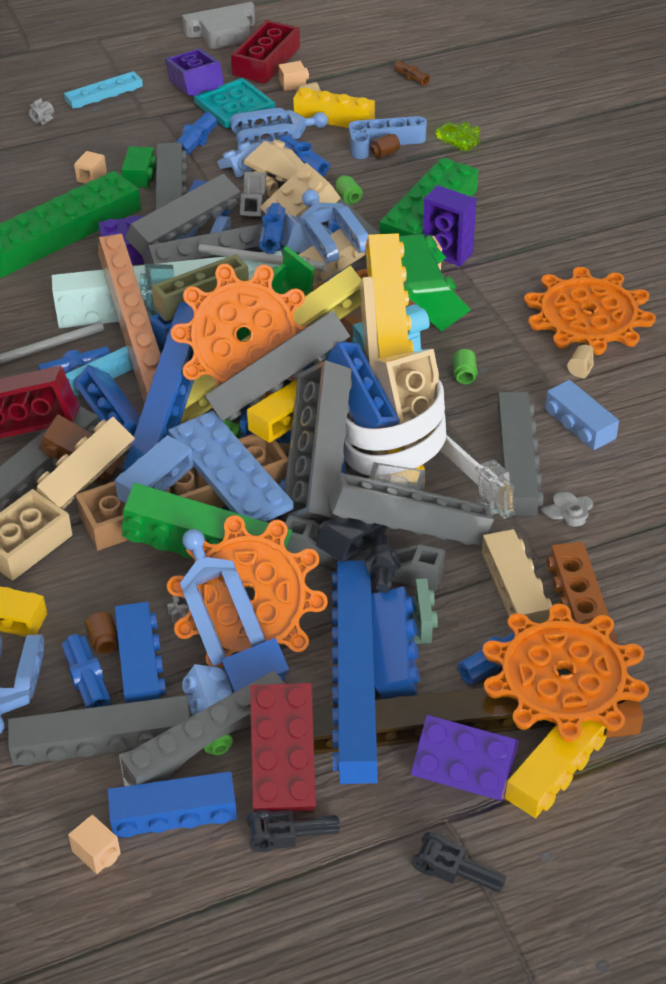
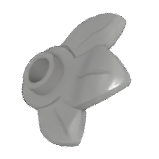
M558 492L553 496L554 504L542 507L541 512L551 519H564L565 523L569 526H581L586 522L588 510L593 507V501L587 496L576 498L572 493Z

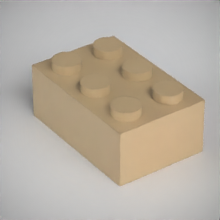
M306 163L260 208L266 213V208L270 207L272 203H280L286 209V213L300 217L310 208L304 205L302 201V195L307 190L313 189L318 193L319 203H336L341 198L332 185Z
M33 489L0 512V572L13 581L70 538L72 530L69 514Z

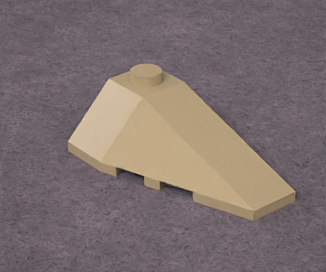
M276 139L273 142L264 141L243 163L258 172L276 175V179L281 182H287L305 165L291 149L285 147L284 142Z
M434 349L400 353L374 360L379 382L400 419L397 425L421 415L435 402L436 383H438L439 373ZM434 429L422 438L401 446L402 451L425 440L434 432Z

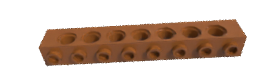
M584 542L552 545L551 554L547 557L546 564L548 572L553 573L554 576L553 588L555 593L560 595L559 604L566 605L571 611L572 619L580 624H588L599 615L609 616ZM613 628L609 638L613 643L619 645ZM631 700L618 701L617 707L625 716L624 726L616 732L608 731L605 728L604 735H606V738L640 734L644 715L639 702Z

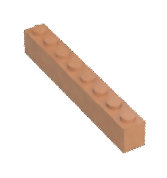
M116 234L99 237L98 255L145 405L146 396L149 393L153 376L160 361V352L123 235Z

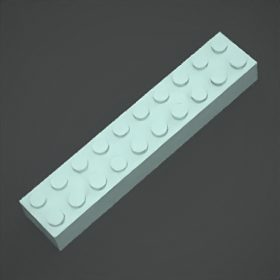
M281 250L275 251L273 255L282 256ZM227 257L132 266L148 317L150 318L158 314L154 309L152 285ZM243 260L245 264L248 266L249 280L252 279L255 270L260 265H268L272 269L275 266H280L270 263ZM103 270L52 275V290L59 328L93 325L102 322V324L119 322Z

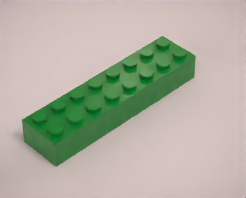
M112 171L0 223V278L99 231L98 222L109 219H123L142 210L139 188L117 172Z

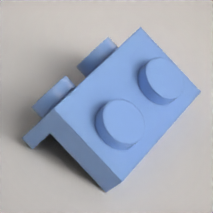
M247 141L238 145V150H230L224 153V158L217 161L219 168L232 167L237 178L243 176L244 172L252 171L251 167L243 163L261 143L250 144Z
M194 664L182 682V689L185 695H187L192 716L233 694L223 667Z

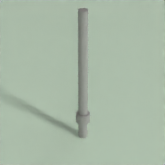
M200 244L198 247L199 253L229 257L237 254L243 260L281 265L283 261V256L206 244ZM300 256L313 266L316 271H326V262L313 261L309 257Z
M102 322L2 353L0 354V364L104 331V326Z

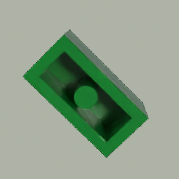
M129 146L121 169L122 177L137 188H148L150 180L154 179V168H157V156H154V148Z

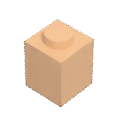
M301 61L278 65L279 82L284 91L295 90L298 86L306 85L309 73Z
M86 151L74 164L77 182L87 184L89 181L100 178L107 173L105 155Z
M93 815L68 834L72 852L96 874L103 868L111 866L121 854L117 836Z

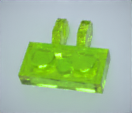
M467 121L458 126L447 122L436 130V137L468 152L480 143L479 134L481 130L478 126L470 128V123Z

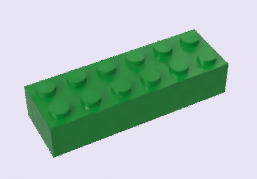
M441 157L380 221L379 233L399 234V236L423 234L424 198L437 185L472 197L478 188L479 169Z
M134 483L123 511L122 537L134 543L142 542L152 545L155 549L172 551L184 558L191 559L193 557L188 554L182 541L184 534L188 530L197 529L201 531L205 541L215 545L223 541L225 537L224 523L232 515L241 517L244 520L247 532L253 536L263 534L269 523ZM288 529L287 536L284 540V546L286 550L288 549V545L292 534L291 529Z

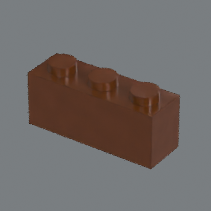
M57 415L44 434L39 449L47 456L59 460L65 454L70 456L76 451L74 447L82 438L86 436L89 439L93 434L66 418ZM124 454L94 482L102 485L108 484Z

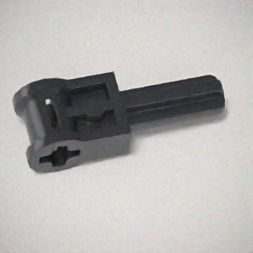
M257 810L250 813L247 817V823L251 827L252 832L250 847L256 852L295 847L296 837L337 834L340 831V821L336 815L293 819L292 810Z
M424 833L421 839L422 846L420 851L411 860L413 867L417 871L425 875L436 876L452 884L458 875L495 892H501L506 882L505 874L466 859L467 848L452 843L437 833Z

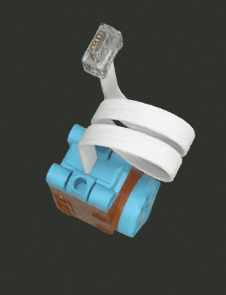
M361 269L356 272L361 280L363 277H368L367 269ZM326 282L315 284L313 286V291ZM409 299L408 306H405L406 315H410L411 319L408 339L413 342V351L422 350L420 331L429 328V318L423 308ZM361 306L340 319L350 335L346 341L359 343L365 354ZM333 348L325 353L326 358L323 361L328 358ZM439 379L435 387V402L421 415L400 425L381 429L363 428L357 426L355 422L349 421L352 419V416L348 412L346 419L347 435L344 440L343 453L346 462L357 472L378 477L404 473L424 464L440 450L478 485L479 497L476 498L478 504L487 505L492 515L499 513L504 519L516 515V511L513 510V491L515 487L510 483L509 472L495 460L480 465L446 435L444 389ZM434 429V432L422 442L393 454L369 455L359 452L352 447L354 445L373 451L394 449L410 444Z

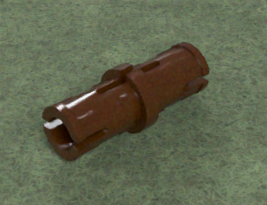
M401 60L395 64V72L406 76L407 80H413L422 86H426L429 83L430 75L423 73L418 67L410 66Z

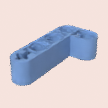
M414 116L353 121L349 124L351 155L356 159L367 158L369 156L371 140L388 133L396 134L400 140V145L423 143L426 141L427 120L424 117Z

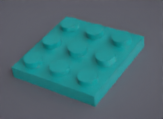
M243 77L218 86L216 90H208L194 96V103L205 112L212 113L217 122L225 128L231 127L230 119L235 114L275 108L274 101Z

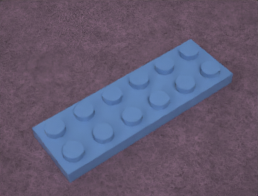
M210 411L168 430L170 437L192 448L193 466L231 512L267 522L293 509V501L214 411Z

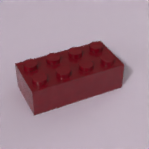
M265 20L231 54L232 75L266 84L279 71L278 65L285 64L299 50L300 28Z
M62 365L0 379V439L47 429L57 415L74 423L80 406Z
M312 683L250 685L253 812L257 810H292L293 813L315 812Z

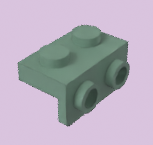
M427 578L416 579L415 597H413L416 604V613H413V619L417 625L418 635L414 636V642L416 644L432 643L433 628L438 627L437 611L431 610V606L435 604L434 590L428 589Z

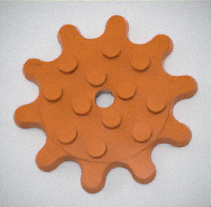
M221 264L215 272L217 286L214 291L206 293L193 286L188 287L184 291V301L193 308L194 317L189 323L173 326L171 337L174 341L187 343L193 348V358L183 367V375L187 379L195 380L202 375H210L215 379L216 386H218L307 327L298 325L294 320V312L305 301L304 293L299 289H292L285 294L276 293L271 286L274 273L268 265H260L255 270L252 279L241 281L236 277L230 265ZM241 327H247L251 331V338L246 342L240 341L236 336L237 330ZM290 376V377H288L287 379H288L289 381L293 382V381L297 380L298 377L295 378V379H292V377ZM269 390L261 395V397L265 399L272 394Z
M585 267L574 268L573 277L568 280H562L555 275L547 274L541 278L542 285L547 290L545 293L531 292L524 296L526 306L541 311L539 314L529 317L528 323L530 328L535 331L545 329L554 331L556 334L553 337V341L559 349H565L571 343L580 342L592 346L593 354L601 355L607 349V342L618 341L628 347H633L639 342L640 336L632 328L651 327L656 320V316L653 313L638 308V306L648 301L649 292L642 289L634 291L625 290L621 286L624 282V276L617 272L610 273L603 279L592 277L590 271Z
M237 515L228 517L224 523L225 537L223 541L215 545L204 541L202 547L206 557L233 561L244 587H251L255 590L254 600L250 602L266 641L276 638L278 644H285L294 652L304 651L309 645V638L300 628V618L306 612H321L328 604L327 597L323 592L313 591L305 584L306 574L317 567L319 563L318 553L313 549H305L299 553L287 551L284 546V540L287 536L288 528L281 520L270 522L263 534L253 536L247 532L244 520ZM186 549L188 554L195 560L193 552ZM178 575L169 579L167 589L171 595L185 598L180 585L185 576ZM223 575L198 585L226 656L229 657L233 653L251 648L252 645ZM190 609L185 617L176 622L174 627L175 634L181 639H188L199 634ZM206 654V663L208 666H213L208 654ZM221 663L214 667H223V664Z
M554 604L551 606L549 619L543 623L532 622L524 614L515 613L509 616L507 621L511 632L515 635L514 639L507 643L488 641L483 645L482 652L485 658L503 668L500 674L485 680L484 690L491 698L510 697L519 703L513 713V721L519 729L525 730L539 720L554 722L558 726L561 739L568 743L574 742L581 735V723L586 721L598 722L608 731L616 732L625 723V716L618 709L617 702L621 700L639 702L649 694L648 685L641 680L632 678L627 672L628 667L638 664L643 659L644 650L637 644L617 645L613 643L609 638V634L614 628V621L606 615L596 616L588 624H580L572 619L570 609L564 604ZM567 669L572 674L559 676L557 670Z

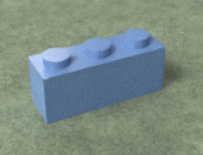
M571 380L547 391L545 410L591 449L596 450L616 439L619 420Z
M167 435L115 479L118 499L126 503L134 483L164 492L194 467L192 448Z

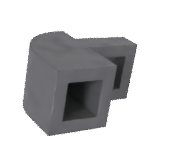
M244 172V192L241 193L240 215L264 216L260 206L267 200V173Z

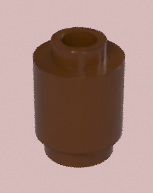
M390 133L375 138L370 142V154L376 159L394 154L400 149V140L396 134Z
M102 611L92 613L85 621L92 648L99 654L113 652L118 647V633L112 615Z

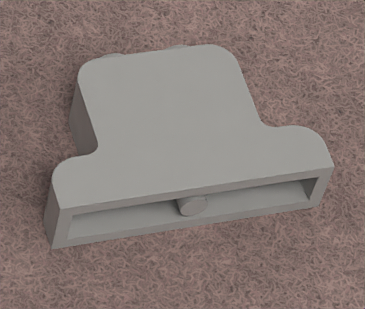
M247 2L182 15L183 32L187 37H203L208 47L212 49L242 44L250 36V26L255 24L254 4Z

